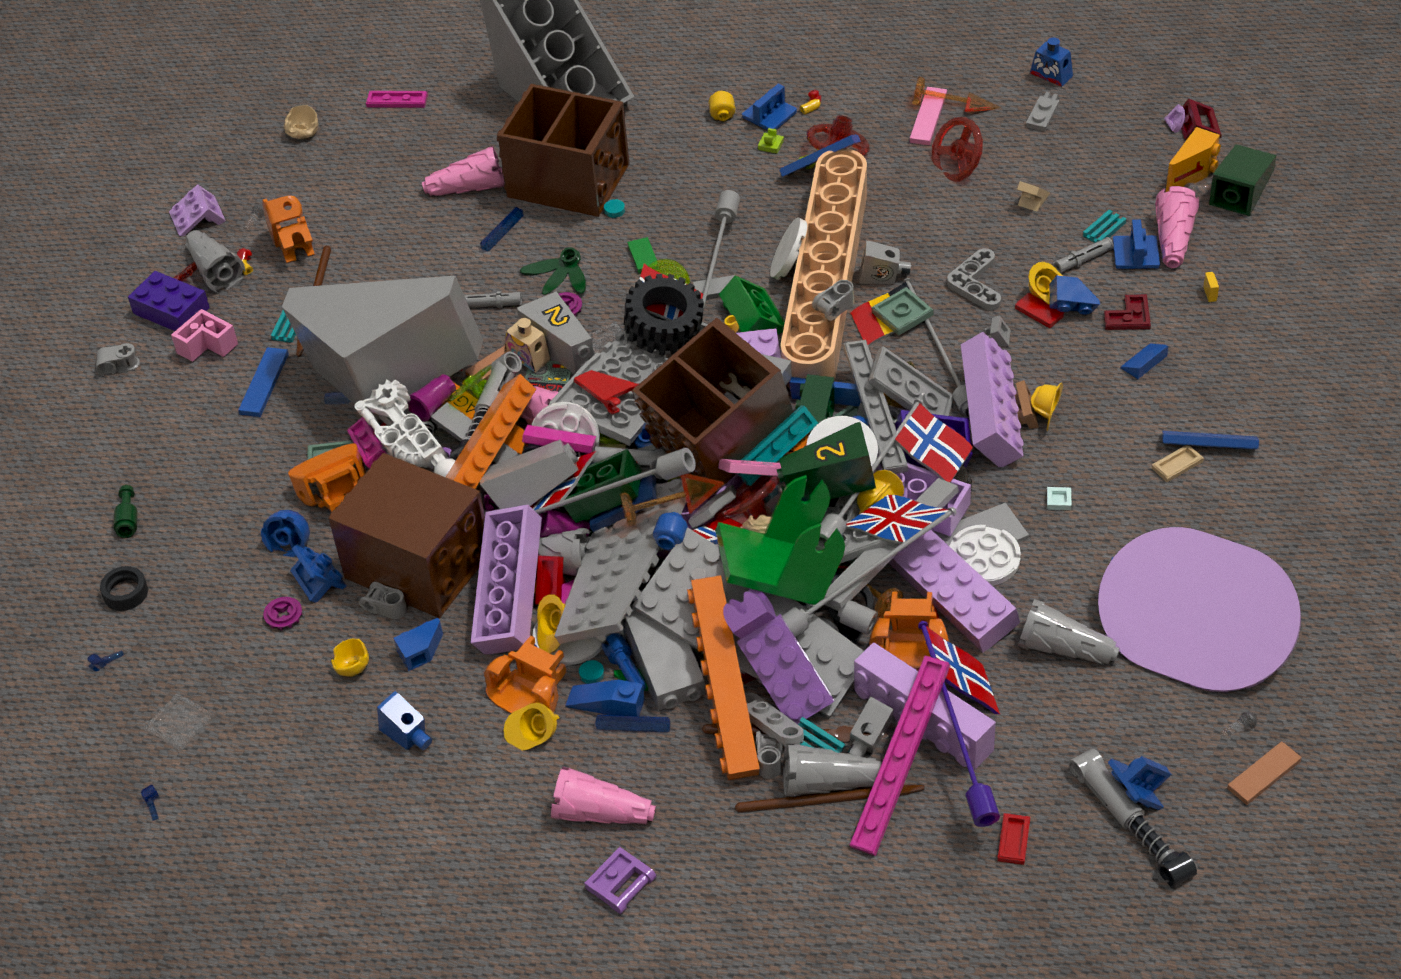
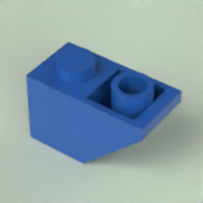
M1056 275L1049 284L1050 309H1057L1060 312L1077 311L1080 314H1090L1100 305V300L1077 277Z
M436 618L393 638L397 653L408 671L432 660L443 636L440 620Z

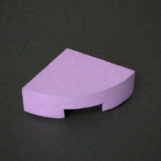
M1179 104L1164 118L1174 133L1180 131L1185 120L1184 108Z

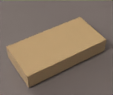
M1185 445L1152 464V469L1166 482H1169L1202 463L1204 458L1190 445Z

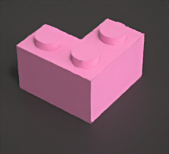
M203 309L198 311L171 334L177 354L192 362L207 349L224 357L238 345L233 325Z

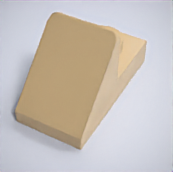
M1020 181L1017 190L1022 191L1018 206L1037 212L1050 192Z

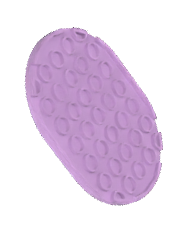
M1162 528L1133 539L1111 560L1103 575L1099 589L1098 606L1103 628L1107 636L1116 642L1115 646L1120 648L1119 652L1124 657L1142 668L1207 691H1236L1248 689L1264 682L1265 679L1278 671L1288 660L1294 650L1300 632L1301 611L1296 590L1288 575L1275 561L1253 548L1191 528Z

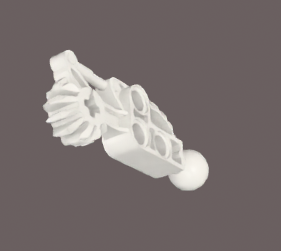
M386 379L384 385L378 383V389L372 390L370 398L358 401L355 404V409L359 415L363 416L366 422L373 427L375 435L391 456L418 467H430L431 470L434 469L433 473L446 477L455 460L448 459L449 457L442 446L417 415L412 413L406 415L404 413L405 409H409L407 403L411 400L407 392L408 390L403 384H400L396 379L393 382ZM372 413L389 417L394 424L391 426H380Z

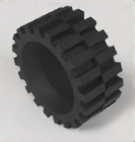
M656 274V279H652L651 275L645 277L644 283L641 280L635 282V287L631 286L629 294L626 296L624 330L626 334H629L630 341L633 343L637 340V347L642 349L646 346L649 353L653 354L654 350H659V355H665V351H670L672 355L677 352L678 348H681L682 344L685 345L696 336L702 326L704 301L701 299L699 290L694 291L695 286L691 282L686 285V279L680 277L679 280H674V275L668 274V278H663L662 274ZM655 304H666L678 308L684 314L674 320H659L650 316L644 308Z

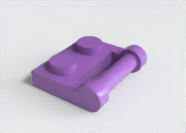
M619 847L585 882V889L604 901L613 910L622 914L627 909L626 905L648 882L651 883L656 878V874L650 867ZM635 872L640 875L619 897L614 895Z

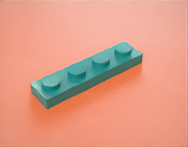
M801 405L741 460L776 463L819 423L808 409ZM737 473L748 486H751L762 476L759 474Z

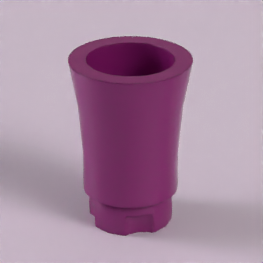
M445 374L434 378L427 385L409 395L411 401L407 403L408 410L412 414L417 415L421 421H428L435 411L456 391L455 383Z
M556 509L538 514L542 517L540 538L579 528L590 530L589 521L583 520L575 523L569 514Z

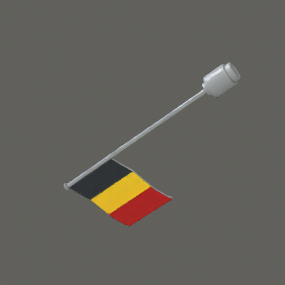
M904 279L903 284L892 291L870 300L850 312L862 340L867 341L868 347L880 339L895 333L872 313L871 307L906 287L916 295L911 285V279ZM926 319L925 323L957 385L952 397L960 413L970 418L966 384H961L929 319Z

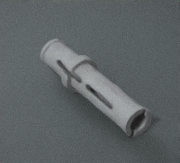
M1106 237L1077 252L1072 251L1068 253V256L1054 261L1053 266L1060 273L1073 267L1078 268L1082 263L1113 250V242L1109 237Z
M497 291V293L464 295L469 308L522 306L521 292L502 293V291Z

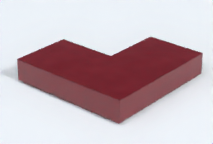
M1147 294L1125 295L1126 310L1104 311L1105 330L1151 329Z

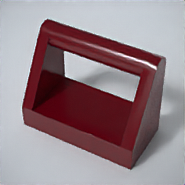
M1188 98L1182 106L1185 111V120L1181 128L1184 140L1189 138L1196 127L1219 134L1220 138H1222L1214 109ZM1200 115H1207L1210 128L1202 125Z

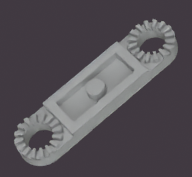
M745 693L746 702H750L747 703V708L752 724L772 739L778 740L780 745L784 744L785 747L787 743L799 745L803 743L804 732L802 727L757 694Z

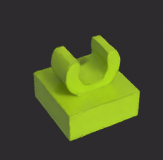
M768 128V133L763 134L758 144V150L777 154L784 142V136L777 135L776 129Z

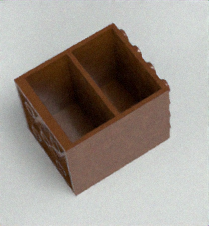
M530 84L528 89L524 91L519 103L515 105L510 117H507L503 128L497 133V142L500 148L499 157L502 161V174H504L505 180L504 189L507 192V197L599 217L604 209V204L610 199L630 164L622 101Z
M715 318L632 390L636 399L634 403L641 411L639 415L646 423L644 428L650 434L651 438L649 440L657 449L662 448L665 451V455L688 448L695 459V470L687 474L723 482L712 492L713 494L737 474L719 469V460H741L793 413L781 370L718 318ZM729 373L736 376L742 388L747 386L751 390L736 404L724 396L726 392L722 390L719 384L721 381L726 385L732 382L728 376ZM695 480L697 484L702 488V483L704 481ZM705 482L706 488L708 490H710L715 485L713 483Z
M383 453L372 463L371 468L358 480L351 492L345 495L343 501L331 512L328 518L345 579L370 589L372 582H379L385 586L399 589L404 595L406 605L437 618H441L479 569L485 522L480 491Z

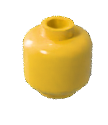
M717 91L710 96L708 105L713 119L726 121L734 116L736 110L735 102L729 92Z

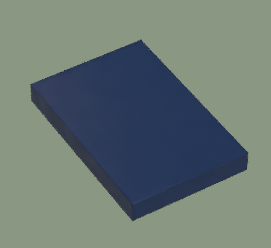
M655 475L640 479L638 497L631 502L622 503L609 511L601 512L590 518V528L593 533L656 504Z

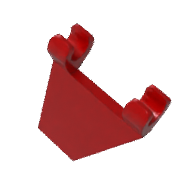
M593 370L575 377L573 381L602 402L610 414L620 412V409L616 406L621 401L617 397L632 391L639 385Z

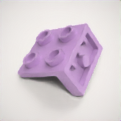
M198 184L169 211L179 236H185L204 217L207 221H213L218 225L226 221L215 196Z

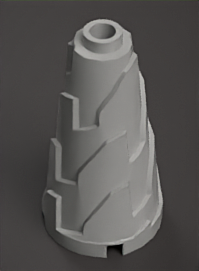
M199 230L189 232L186 236L185 245L191 253L205 284L215 292L223 287L228 290L240 284L244 277L242 271H245L244 263L240 257L213 238H210L204 232L202 233Z
M579 528L540 538L538 556L564 557L563 574L576 576L581 566L582 558L585 557L586 545L590 540V537H587L586 534H589L591 531L587 528Z
M1034 599L1032 605L1038 607V609L1032 607L1029 611L1020 637L1022 640L1018 643L1019 647L1026 650L1033 649L1080 658L1099 664H1109L1110 661L1115 662L1120 648L1115 646L1116 642L1112 638L1067 617L1052 607L1045 605V602Z
M787 743L783 760L786 761L785 767H783L784 795L794 797L803 794L829 793L833 790L873 787L881 767V762L876 761L874 758L834 752L831 749Z

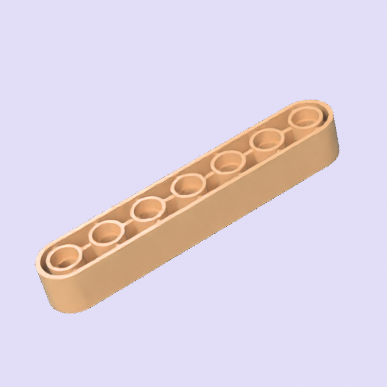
M843 148L836 152L827 151L816 162L805 218L807 233L804 239L801 238L802 243L799 248L800 253L797 258L781 340V358L791 360L792 377L806 378L807 374L834 377V380L836 377L847 310L836 319L829 321L825 318L824 313L813 309L812 302L819 293L825 291L837 281L848 280L852 283L867 199V162L862 154L852 149Z

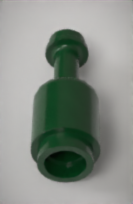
M123 485L118 491L121 503L114 509L113 529L119 537L130 538L137 530L138 511L131 504V498L135 496L133 487Z

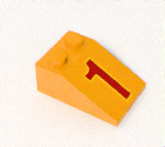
M1198 127L1195 128L1169 163L1166 192L1172 186L1184 187L1187 183H1190V185L1207 178L1211 172H1215L1219 164L1217 155L1221 149L1219 134Z

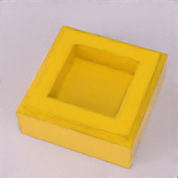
M1213 272L1205 273L1203 288L1208 302H1215L1218 298L1219 285Z

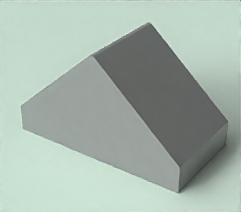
M480 0L499 86L518 102L530 84L622 101L623 105L634 98L632 91L578 0Z
M456 276L289 288L282 305L313 368L354 404L370 398L372 390L378 389V383L384 385L386 379L390 382L396 379L407 388V392L410 395L442 374L450 377L476 361L483 344V338ZM372 413L376 421L380 420L378 414Z

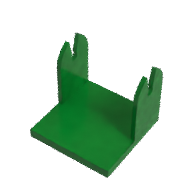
M804 475L788 483L782 491L764 534L718 522L715 532L727 583L813 605L824 599L843 558L845 543L842 534L836 528L825 542L824 548L820 551L815 549L819 543L821 522L830 502L829 490L823 480L810 494V499L806 502H803L801 499L804 497L807 476Z

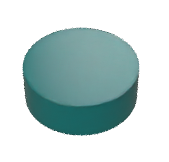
M618 199L609 200L604 204V212L611 218L620 217L625 213V204Z
M595 660L584 662L579 668L581 681L585 684L600 682L604 677L603 665Z

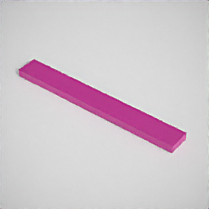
M924 656L849 845L851 848L876 856L949 671V662Z

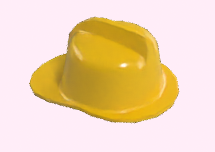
M1038 262L1029 271V290L1032 295L1043 299L1050 305L1049 284L1056 275H1063L1051 264Z
M1062 382L1058 386L1049 384L1039 386L1031 397L1030 402L1034 411L1048 419L1047 431L1052 413L1062 393Z
M879 470L873 473L876 489L863 491L858 494L859 514L887 495L904 496V486L901 479L895 473L888 470Z
M555 595L543 597L537 609L538 646L550 654L555 652L561 645L555 638V633L566 605Z
M538 702L529 704L508 716L503 729L504 737L508 743L522 751L531 749L546 742L554 735L557 729V720L560 717L544 704Z

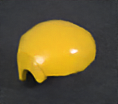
M351 638L342 641L333 649L334 660L331 659V663L336 673L341 676H355L363 672L369 662L368 650L360 639Z

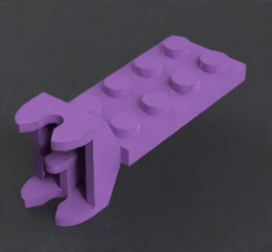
M749 588V591L744 592L743 602L732 598L729 604H725L723 614L728 626L740 638L737 641L739 647L781 713L796 724H799L802 717L807 719L835 701L781 614L775 615L773 606L764 592Z

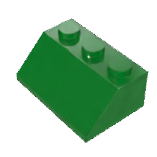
M735 275L719 293L723 300V306L731 315L735 316L740 329L739 333L776 329L777 335L783 333L785 320L765 288Z

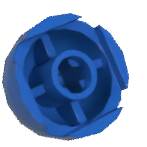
M279 510L270 515L263 523L260 534L263 543L269 551H284L288 553L283 556L295 557L296 554L293 550L285 551L280 545L287 546L290 544L291 548L295 545L304 548L309 541L310 529L306 519L298 512Z

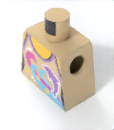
M519 319L518 322L506 331L504 353L514 352L519 356L522 365L535 373L550 361L545 335L542 331L533 327L529 319Z

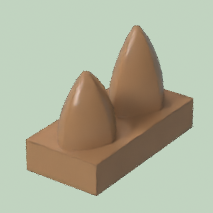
M1025 380L1016 383L1015 400L1019 408L1017 412L1018 420L1021 425L1027 424L1029 429L1039 428L1036 412L1030 402L1032 395Z

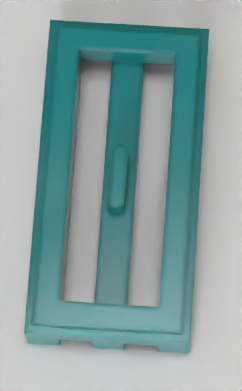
M1108 210L1083 231V237L1094 243L1106 237L1110 238L1126 224V218L1122 217L1120 219L1119 214L1113 215V211ZM1116 221V223L1111 228H1109L1104 234H1102L1098 239H1096L1102 232H1104L1109 226H1111Z
M284 310L275 325L271 339L292 343L296 333L292 327L288 336L285 337L291 324Z
M804 717L800 719L798 724L800 727L808 729L837 749L835 750L803 729L806 739L823 749H831L838 753L843 751L845 748L843 742ZM803 741V743H800V745L813 747L805 741Z

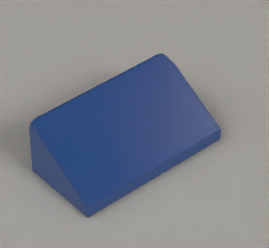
M1150 343L1120 368L1139 379L1167 357L1168 346Z

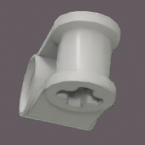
M848 280L837 281L814 298L812 302L813 309L824 313L825 318L829 321L836 319L854 305L853 284Z
M125 343L113 347H103L97 351L96 371L101 376L107 373L115 374L132 371L140 366V360L135 356V347L132 344Z
M372 582L370 591L359 600V605L363 610L391 619H400L408 611L402 591L385 586L379 582Z
M756 731L759 774L766 779L776 778L781 773L783 745H780L775 738L772 739L767 734H761L760 731Z

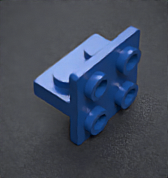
M777 84L744 111L742 118L766 130L768 128L777 130L797 113V108L785 102V86Z
M1141 219L1132 220L1130 236H1113L1115 267L1117 269L1160 267L1157 236L1146 235V229L1142 228Z
M295 545L292 548L299 560L290 571L310 601L318 602L331 586L342 590L346 588V584L342 580L343 575L332 565L333 561L328 555L316 553L309 547L303 548Z
M1143 756L1133 760L1129 766L1114 759L1108 761V764L1113 769L1111 774L1118 782L1125 785L1127 788L1125 792L1133 802H1140L1147 808L1152 807L1157 810L1164 807L1153 791L1172 775L1166 766Z

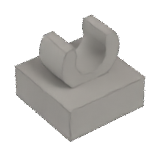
M1001 316L992 318L991 326L985 328L988 337L993 338L1000 347L1009 346L1010 328Z

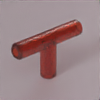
M193 261L173 278L179 281L185 280L198 269L196 263Z

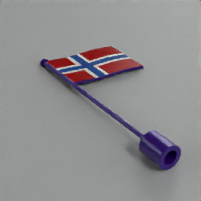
M921 621L918 624V628L922 629L930 656L950 664L945 682L960 693L982 704L994 714L1000 715L983 664L969 653L943 639L928 627L927 622ZM944 682L941 690L973 784L966 792L965 797L974 824L978 827L990 826L1000 819V814L991 787L977 782Z

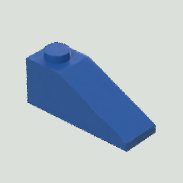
M611 680L572 686L565 707L638 720L645 701L643 684L624 680Z

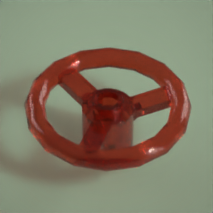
M836 116L832 124L813 125L806 133L807 141L817 150L856 134L861 142L852 145V147L859 149L856 151L863 156L870 151L869 142L863 135L852 130V120L847 116ZM816 133H827L829 135L828 140L821 143L816 139Z
M956 117L943 124L937 132L932 145L931 159L933 164L940 170H943L940 155H950L953 160L958 161L960 173L950 174L943 172L949 180L961 182L969 177L978 166L983 150V139L979 127L971 119ZM958 125H964L960 139L953 141L950 146H941L943 138L950 129ZM971 133H973L975 144L968 142Z
M762 475L751 486L744 484L738 488L735 499L720 509L714 515L717 521H726L742 513L747 520L750 515L755 520L760 515L767 516L763 499L776 488L779 482L778 476Z

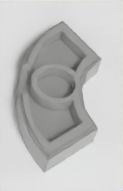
M729 486L696 511L688 521L691 527L695 529L710 520L720 509L734 500L737 493L734 486Z

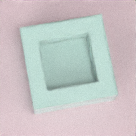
M1047 487V509L1071 510V488Z

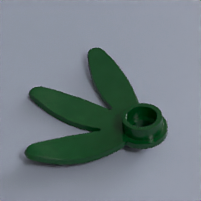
M572 247L562 250L560 258L538 261L523 266L520 269V273L525 275H539L555 270L542 289L543 295H547L555 290L564 281L567 274H569L572 287L578 294H582L586 290V278L578 266L581 255L579 251Z

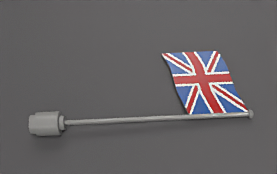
M887 495L846 523V529L860 531L883 541L901 545L806 612L803 609L799 610L794 607L782 615L793 635L796 637L809 628L810 614L951 515L955 516L956 509L954 507L943 509L928 506L903 496Z

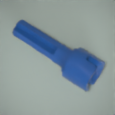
M610 634L606 638L609 645L601 643L604 653L610 663L619 666L627 681L643 684L644 691L646 689L645 681L630 658L631 648L622 634Z

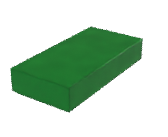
M648 237L627 242L638 274H641L644 263L654 270L659 269L658 261Z

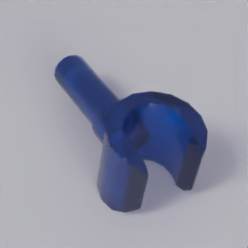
M121 650L103 658L97 654H91L87 658L91 663L89 667L96 672L100 671L95 665L98 664L104 668L110 661L124 656V653Z
M149 785L141 791V795L149 808L153 821L159 819L153 802L159 798V795L154 786Z

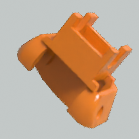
M283 196L270 201L263 199V210L269 233L275 247L281 248L286 263L297 260L295 250L298 248L304 249L308 257L315 255L312 248L313 240L305 217L302 216L303 211L300 201L295 196ZM286 206L292 207L290 210L284 209ZM297 218V223L285 227L280 226L281 222Z
M352 443L334 448L306 460L292 468L288 474L296 495L304 504L312 507L318 505L320 508L326 506L332 512L340 505L345 495L350 493L356 486L358 480L366 474L357 445ZM316 482L322 500L317 494H312L308 483Z
M892 592L891 610L885 611L884 618H879L875 623L870 635L869 645L873 642L919 671L924 656L931 657L922 629L918 628V624L921 621L927 622L931 630L949 642L945 625L942 619H937L934 606H932V592H927V599H898V593ZM890 618H891L892 629H893V630H889V627H890Z
M530 635L517 652L511 651L508 653V656L504 654V656L497 657L487 666L484 672L487 696L495 705L511 714L536 702L544 704L555 713L559 699L557 684L567 673L566 665L561 663L557 667L564 657L563 651L558 650L555 655H552L534 646L536 643L535 637ZM514 659L516 660L517 669L511 672L509 664Z

